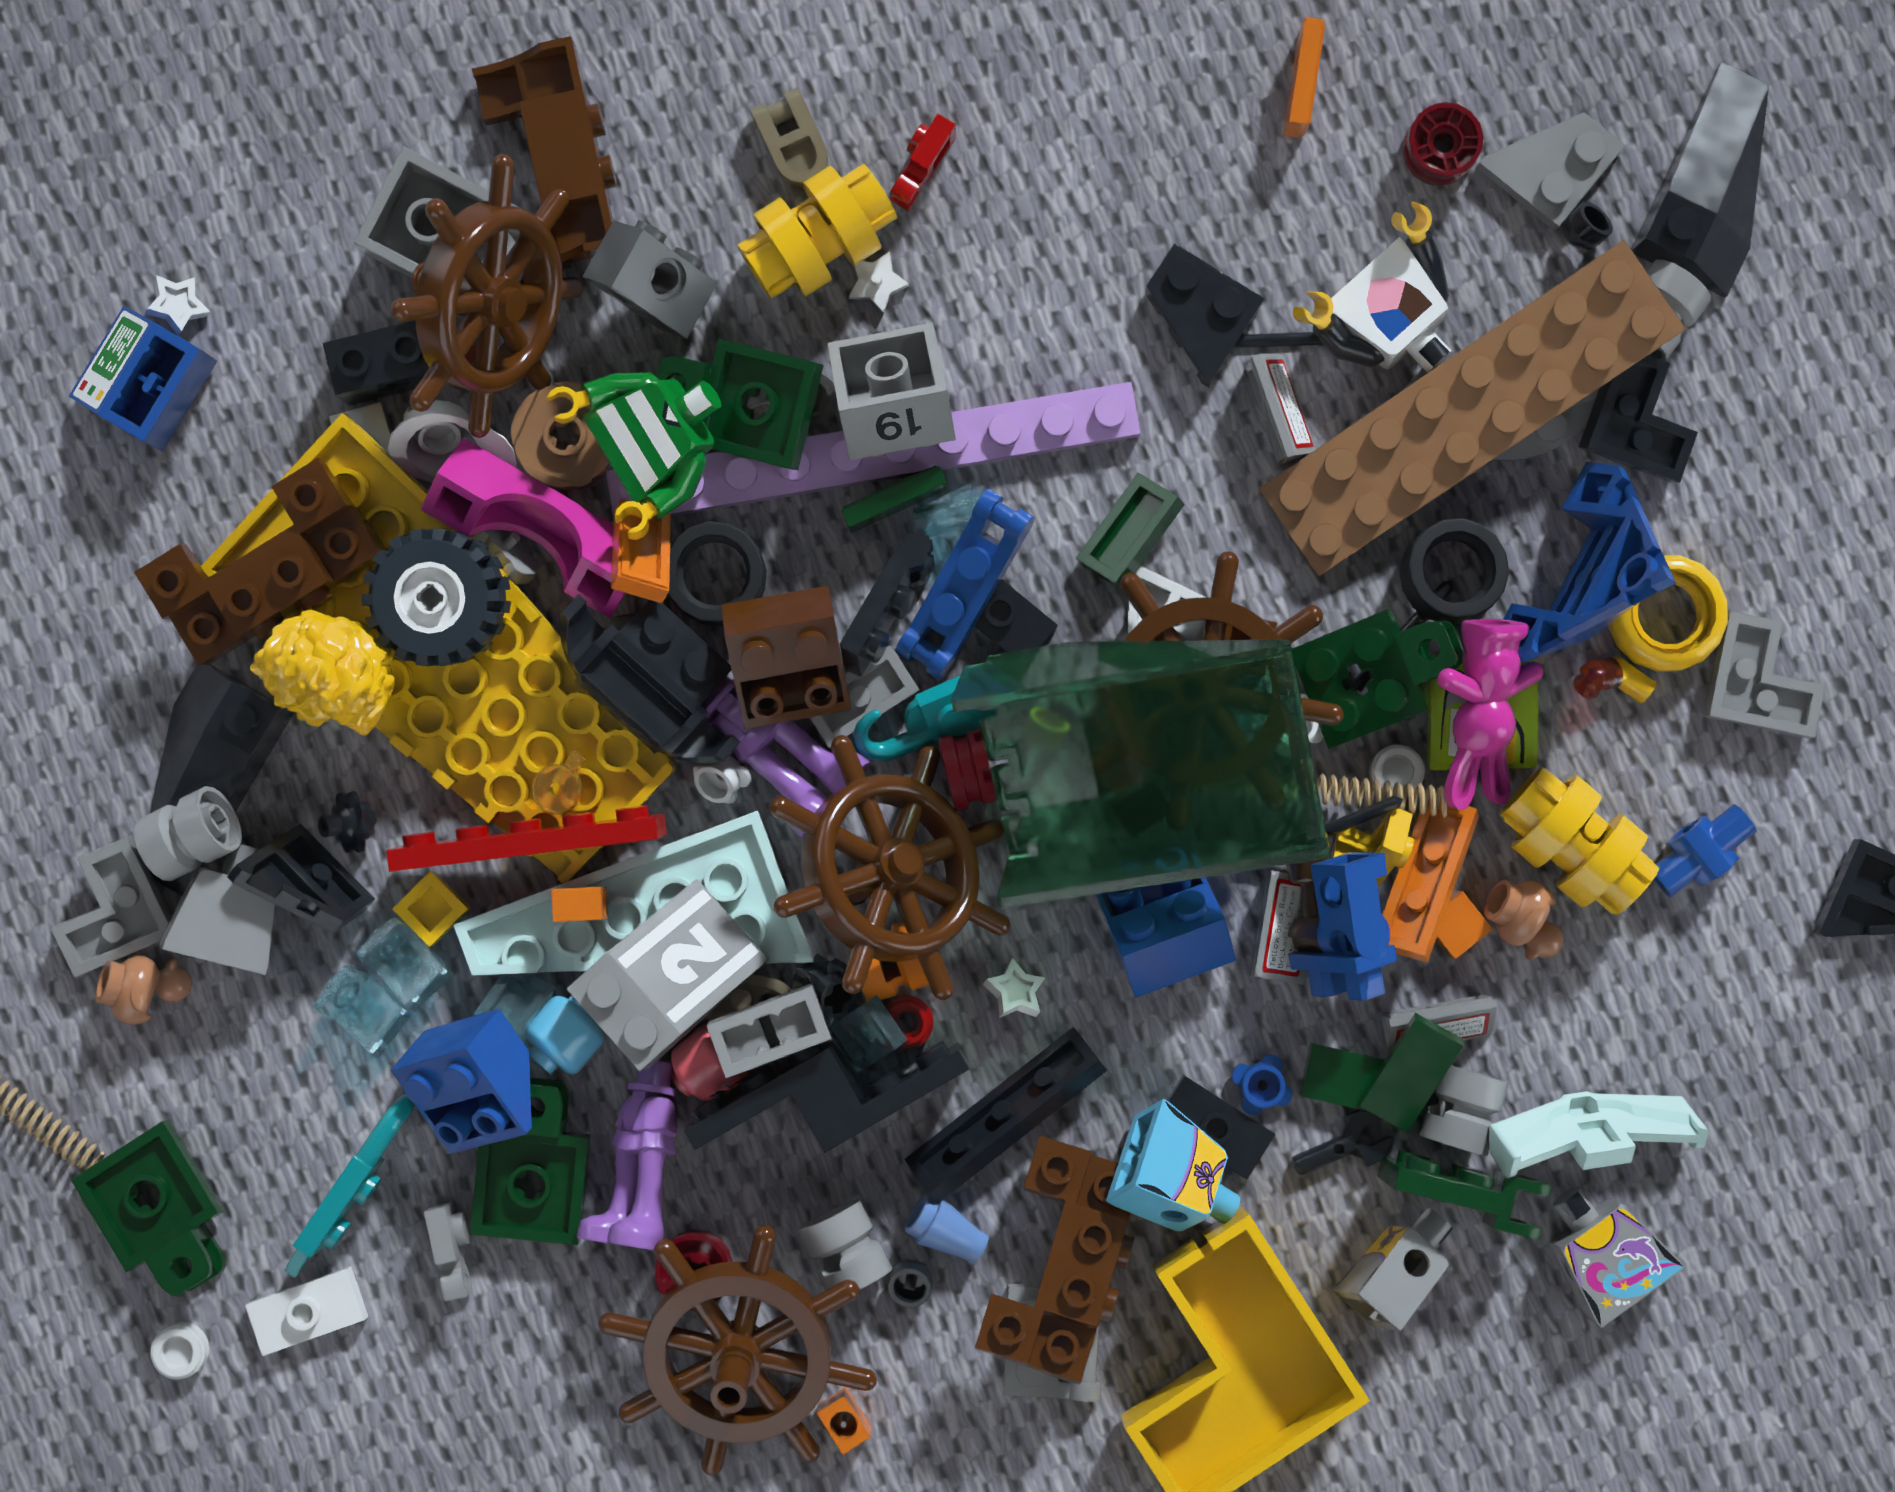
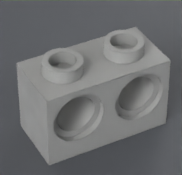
M813 983L709 1021L706 1025L725 1078L831 1039V1032Z

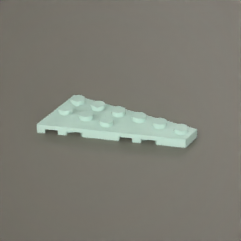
M759 811L752 812L453 925L471 975L586 971L617 943L693 881L698 879L767 956L769 961L765 964L807 963L814 960L798 915L782 918L774 912L773 905L775 900L779 896L789 893ZM607 886L608 919L553 922L551 889Z

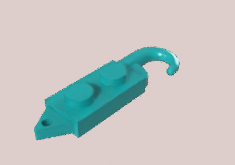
M1012 652L914 695L915 699L909 703L905 711L904 723L906 732L886 741L873 742L868 738V730L881 717V712L875 709L865 714L855 726L853 732L854 746L862 756L869 760L880 762L898 759L934 742L938 746V738L950 735L953 738H957L966 734L967 731L975 730L1034 704L1032 696L1057 670V667L1052 659L1016 658Z
M406 1094L401 1096L382 1116L292 1245L296 1250L284 1269L292 1277L296 1278L311 1257L325 1246L333 1250L338 1245L352 1224L345 1217L355 1202L363 1206L379 1186L382 1179L375 1173L385 1160L381 1156L402 1124L416 1107Z

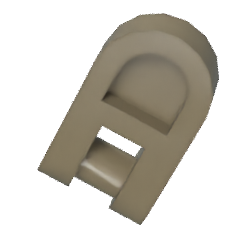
M796 87L783 93V100L768 107L763 102L750 108L749 111L781 178L793 187L803 188L802 182L826 168L829 160L823 139L800 90ZM794 119L798 129L780 137L776 126Z

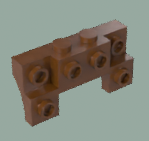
M572 37L541 42L514 57L486 66L472 68L482 108V119L486 126L523 118L541 205L548 194L554 189H562L569 196L567 208L550 231L559 250L562 270L571 268L570 263L593 258L613 222L610 207L612 204L608 189L617 187V181L610 155L601 157L597 137L606 135L605 125L599 103L590 105L587 99L577 50Z
M316 458L271 486L294 525L212 576H207L187 544H178L134 572L161 618L172 621L198 666L210 665L255 636L259 641L270 638L272 636V629L276 625L281 624L284 618L300 608L303 611L315 610L326 604L333 598L330 592L331 589L375 563L373 558L379 550L387 551L373 526L347 496L324 459Z
M1039 1135L1023 1190L1063 1203L1064 1207L1034 1307L991 1294L975 1349L1080 1385L1099 1320L1102 1319L1110 1322L1116 1305L1119 1290L1109 1287L1115 1266L1126 1269L1135 1237L1125 1234L1130 1212L1106 1202L1118 1163L1091 1155L1092 1151Z

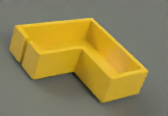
M1243 1206L1237 1209L1235 1215L1227 1223L1223 1224L1218 1221L1204 1230L1202 1234L1207 1242L1200 1247L1197 1246L1192 1238L1152 1264L1159 1279L1210 1356L1121 1414L1125 1430L1165 1492H1233L1370 1402Z

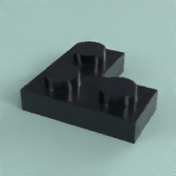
M1648 355L1600 387L1579 448L1665 481L1680 483L1698 432L1653 415L1670 363Z

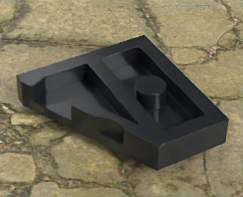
M1175 243L1145 289V294L1156 312L1167 321L1169 332L1179 348H1184L1198 371L1197 377L1200 382L1208 388L1260 310L1265 299Z
M301 823L236 864L227 876L232 883L333 934L364 913L375 900Z
M1853 839L1812 933L1821 937L1895 934V854L1862 839Z

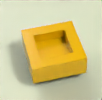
M429 871L392 908L429 947L435 946L454 927L453 925L458 923L472 909L435 871Z

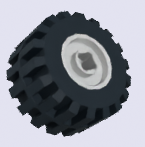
M435 528L410 531L408 536H397L389 541L391 547L387 551L379 550L373 558V561L377 563L374 571H366L363 582L369 583L370 587L369 594H362V606H369L371 616L366 617L365 620L369 629H377L380 636L376 640L383 648H392L396 651L395 657L403 661L416 662V665L426 667L463 663L474 659V655L477 653L485 652L493 645L491 641L493 637L501 635L506 625L502 623L504 613H510L511 601H506V590L511 588L509 579L503 578L500 569L503 568L502 563L498 557H493L487 552L489 547L481 541L473 540L466 534L457 531Z

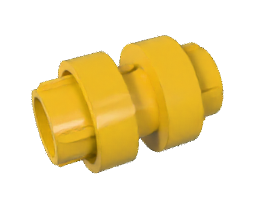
M861 164L843 177L829 165L802 182L808 199L796 207L790 209L785 201L779 197L752 215L759 231L737 244V248L770 299L775 298L793 285L805 298L832 281L826 264L844 254L847 260L855 266L882 248L876 232L896 220L897 214L880 183L865 164Z
M1539 768L1518 788L1499 813L1504 821L1518 832L1511 843V848L1536 869L1549 860L1553 861L1563 870L1556 882V887L1581 908L1588 906L1596 900L1611 914L1618 915L1622 913L1645 891L1659 871V867L1653 863V860L1641 851L1648 835L1622 813L1606 822L1594 811L1600 803L1602 796L1577 774H1574L1562 783L1547 769Z

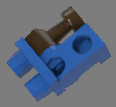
M1349 852L1330 859L1328 854H1310L1287 860L1286 866L1289 880L1301 886L1303 913L1289 927L1288 937H1292L1294 948L1297 950L1288 953L1290 968L1308 971L1312 996L1328 997L1347 992L1349 1000L1364 1001L1384 994L1385 986L1381 966L1397 961L1395 945H1388L1390 941V928L1387 920L1381 914L1376 879L1387 875L1385 854Z

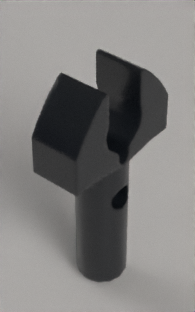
M1357 1109L1343 1115L1347 1124L1341 1136L1292 1157L1293 1168L1299 1175H1305L1349 1155L1362 1158L1364 1165L1369 1167L1385 1158L1394 1137L1387 1135L1378 1139L1373 1144H1365L1361 1141L1355 1142L1361 1136L1362 1130L1366 1126L1374 1125L1384 1120L1369 1111Z

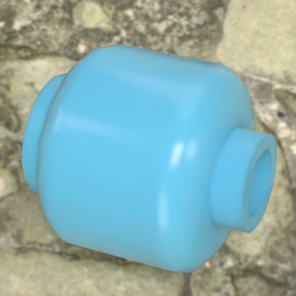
M572 995L568 999L563 996H553L524 1029L527 1041L533 1046L529 1050V1058L549 1075L557 1068L567 1074L578 1073L605 1041L603 1030Z

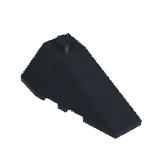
M1721 62L1715 71L1631 250L1636 256L1651 263L1656 259L1675 263L1694 275L1708 290L1726 298L1750 250L1769 84Z
M197 664L173 705L150 813L166 805L177 806L180 798L204 786L213 787L221 792L236 812L294 712L289 711L287 708L281 709L280 706H275L274 700L212 664L200 666ZM203 862L200 867H204L206 862ZM151 870L150 873L155 881L182 896L195 870L173 881L162 880L154 875Z

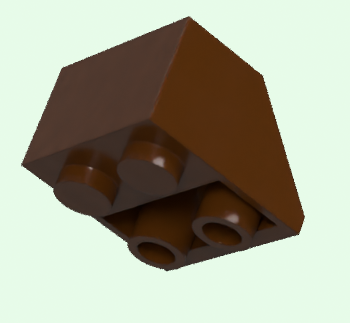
M828 585L721 605L724 636L744 729L851 710Z

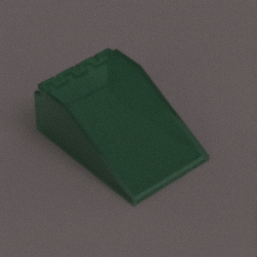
M1290 640L1064 642L989 655L985 663L964 666L951 698L953 711L996 709L997 712L979 717V725L988 761L1008 760L1007 763L997 764L990 768L999 810L1010 811L1019 809V812L1010 813L1001 818L1009 854L1014 856L1008 857L997 893L999 908H1010L1330 858V848Z

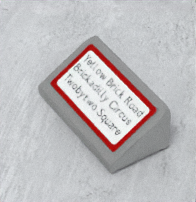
M1279 353L1252 356L1246 365L1245 371L1277 463L1284 465L1304 458L1316 450L1284 357Z
M1267 870L1250 976L1303 985L1306 971L1291 969L1288 953L1297 951L1294 948L1292 937H1288V932L1294 920L1303 915L1300 884L1292 883L1288 878V873Z
M1476 995L1385 1012L1380 1017L1386 1049L1390 1053L1415 1012L1463 1040L1488 1036L1494 1029L1497 1012L1496 999L1486 995Z

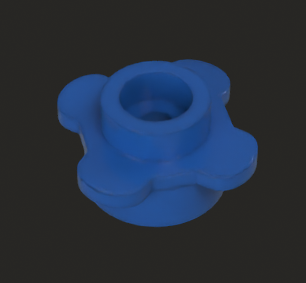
M1267 1054L1262 1058L1261 1062L1249 1066L1243 1063L1238 1064L1232 1071V1081L1239 1085L1243 1096L1241 1107L1249 1115H1258L1263 1108H1269L1276 1104L1285 1106L1292 1099L1293 1091L1291 1087L1286 1085L1281 1073L1283 1062L1276 1055ZM1259 1080L1267 1082V1087L1264 1090L1258 1089L1257 1083Z

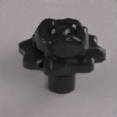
M357 792L337 793L335 798L336 805L331 808V815L321 816L318 819L319 833L322 837L335 836L336 840L340 841L345 853L353 851L357 853L364 852L366 840L375 834L374 827L377 822L375 812L370 809L368 802L360 801Z

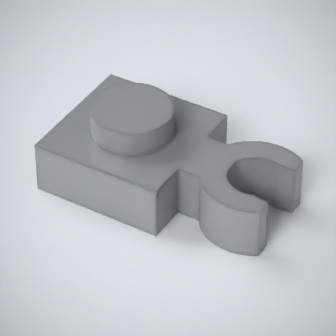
M455 1200L433 1205L424 1211L434 1262L435 1265H439L440 1281L444 1300L450 1301L467 1297V1293L473 1291L470 1274L464 1259V1254L466 1253L464 1245L471 1243L468 1218L465 1212L457 1213Z

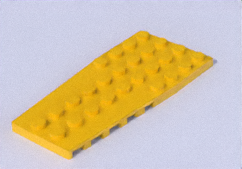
M345 413L339 415L281 478L283 480L316 458L324 459L342 489L373 526L387 550L391 547L389 541L397 536H408L410 531L435 528L457 531L420 510L428 491L407 470L393 461L389 453ZM273 489L201 565L208 577L294 525ZM377 563L371 564L331 589L330 592L333 598L314 611L334 618L339 616L348 618L363 629H366L371 637L377 639L380 636L377 629H369L365 620L366 617L371 616L369 606H362V594H369L370 587L369 583L363 582L366 571H374ZM500 569L502 577L508 578L504 571ZM510 579L511 589L506 590V601H511L510 613H504L502 623L506 625L501 635H495L491 640L493 645L485 652H479L474 655V659L453 665L426 667L416 665V662L403 661L395 657L396 651L392 649L393 660L390 662V666L395 677V686L375 728L390 739L389 743L406 757L411 756L433 774L431 777L447 790L452 789L475 808L474 812L487 823L492 822L504 833L509 832L508 823L541 818L542 828L563 826L562 816L594 812L595 821L616 819V809L642 806L676 770V765L667 755L661 752L654 754L574 681L577 677L565 657L560 634ZM300 608L284 619L300 616L303 609ZM603 846L528 856H534L558 876L557 880L561 883L571 881Z

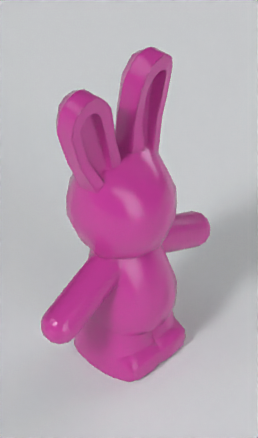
M1503 619L1464 620L1461 623L1464 646L1462 659L1464 674L1451 668L1443 669L1438 674L1437 681L1441 688L1467 700L1459 707L1453 719V735L1457 745V752L1444 787L1445 800L1451 808L1463 810L1469 806L1475 793L1479 766L1483 793L1491 803L1505 805L1510 798L1511 785L1505 747L1510 744L1515 734L1516 718L1507 699L1538 682L1542 678L1544 671L1542 665L1535 661L1527 662L1521 666L1518 649L1521 640L1528 634L1529 626L1526 623Z

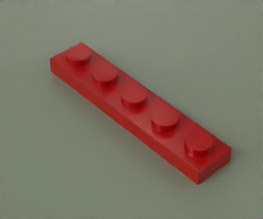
M648 805L616 809V819L595 821L594 812L562 816L563 826L542 828L541 818L510 822L508 823L509 832L489 835L488 825L455 829L456 839L436 841L435 832L409 834L402 836L403 845L386 850L389 872L654 840L667 835L664 813L649 815Z

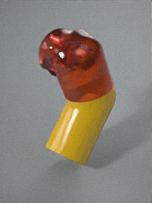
M1617 656L1587 661L1580 667V674L1573 680L1574 689L1584 698L1594 699L1601 690L1617 687L1640 704L1646 701L1657 685V682L1623 658Z

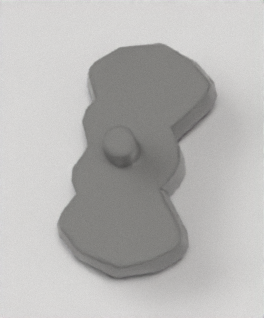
M486 530L472 535L475 540L481 541L489 547L487 552L491 556L498 557L503 565L501 569L516 585L527 584L536 575L539 568L538 561L521 550L518 543L520 536L517 533L512 532L508 535L506 530Z

